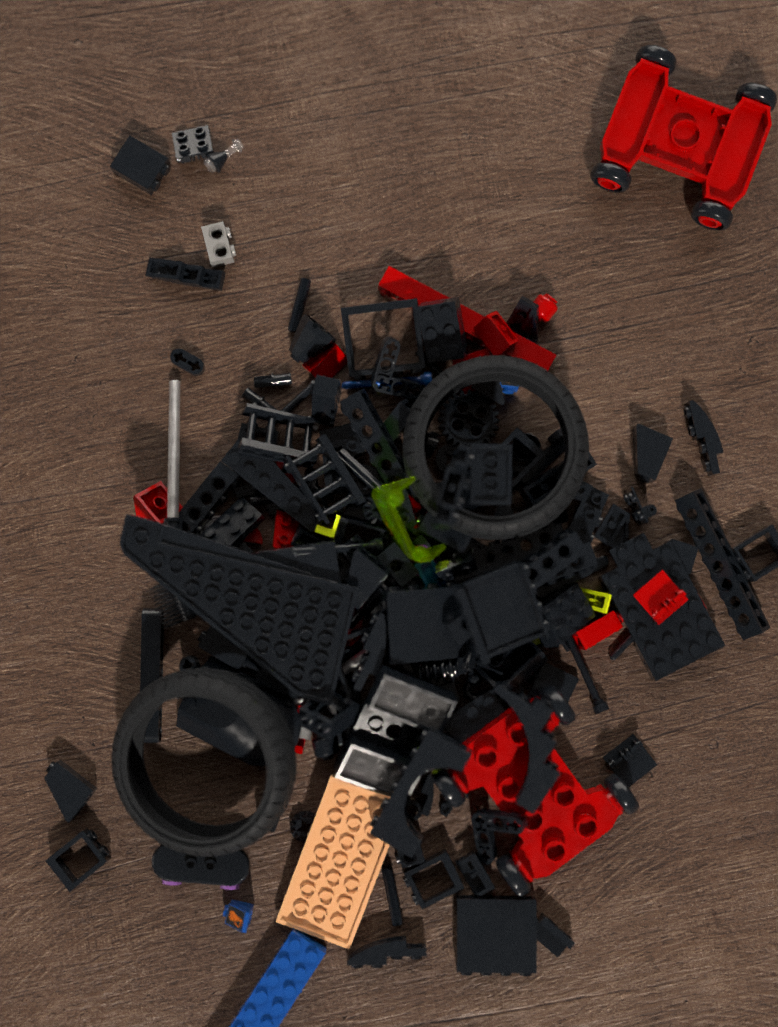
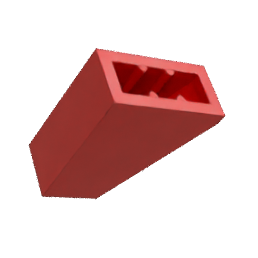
M610 610L607 614H603L584 625L572 636L580 650H587L623 628L621 624L623 619L618 612L615 613L614 610Z

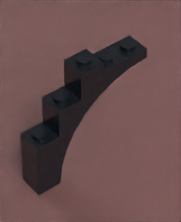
M497 680L493 686V691L506 700L516 712L528 739V768L524 782L515 797L516 803L534 814L560 776L559 766L550 759L546 761L557 744V740L554 737L555 734L547 728L542 729L554 710L551 707L552 703L546 698L541 697L539 699L535 696L533 701L529 702L530 698L522 692L517 694L512 690L513 686L505 681L501 683Z

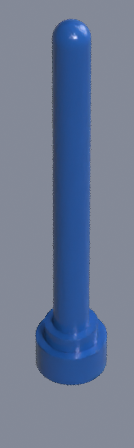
M427 371L424 374H420V376L401 378L417 381L426 387L432 381V372ZM380 379V381H376L378 387L380 384H385L388 386V383L383 382L382 379ZM371 380L345 381L341 384L343 389L372 387ZM396 382L394 385H402V383Z

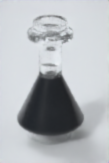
M232 139L233 144L224 151L207 153L205 155L206 159L203 162L211 173H220L230 155L237 150L240 153L242 152L244 146L239 139Z

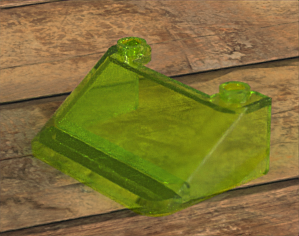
M415 477L377 486L372 491V498L392 542L398 545L408 559L419 563L433 560L446 548L445 544L428 548L423 546L414 547L396 509L404 501L402 490L416 480Z

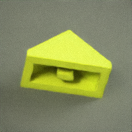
M581 588L594 612L607 614L612 595Z

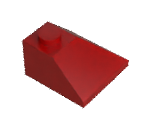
M162 481L134 495L136 516L163 524V519L167 518V487ZM179 503V511H180L183 507H182L181 504Z

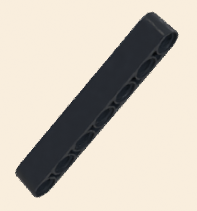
M143 608L140 692L152 682L163 677L164 621L162 619L164 616L162 615L164 612H160L163 608H158V610L156 608ZM162 705L157 709L149 722L144 743L161 742Z

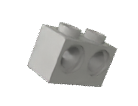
M223 221L202 226L212 267L234 263L233 256H236L234 245L229 243V238H232L230 228L225 227ZM215 233H222V236L220 238H213V235ZM220 250L227 251L224 256L217 255Z

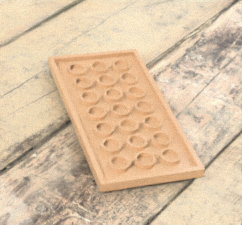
M331 774L276 918L277 923L350 949L389 848V844L370 834L373 828L370 826V823L375 815L379 816L382 809H380V806L385 797L389 799L390 796L337 779L335 775Z

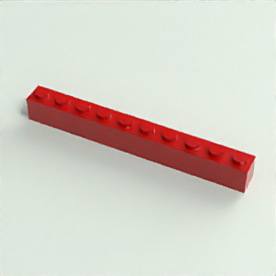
M388 266L378 284V290L382 296L386 298L392 297L397 301L417 298L418 306L422 302L449 298L391 266ZM460 304L466 340L471 343L474 341L480 344L482 349L487 348L474 330V327L485 316ZM514 332L520 341L501 355L527 360L548 371L556 354Z

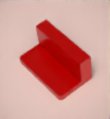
M498 311L486 315L474 327L475 332L493 355H501L520 341Z
M334 343L330 348L303 363L302 366L315 379L316 375L332 378L348 362L346 355Z

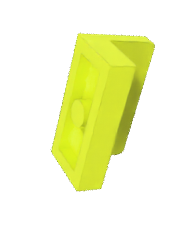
M336 515L332 529L317 525L315 533L335 540L341 516Z

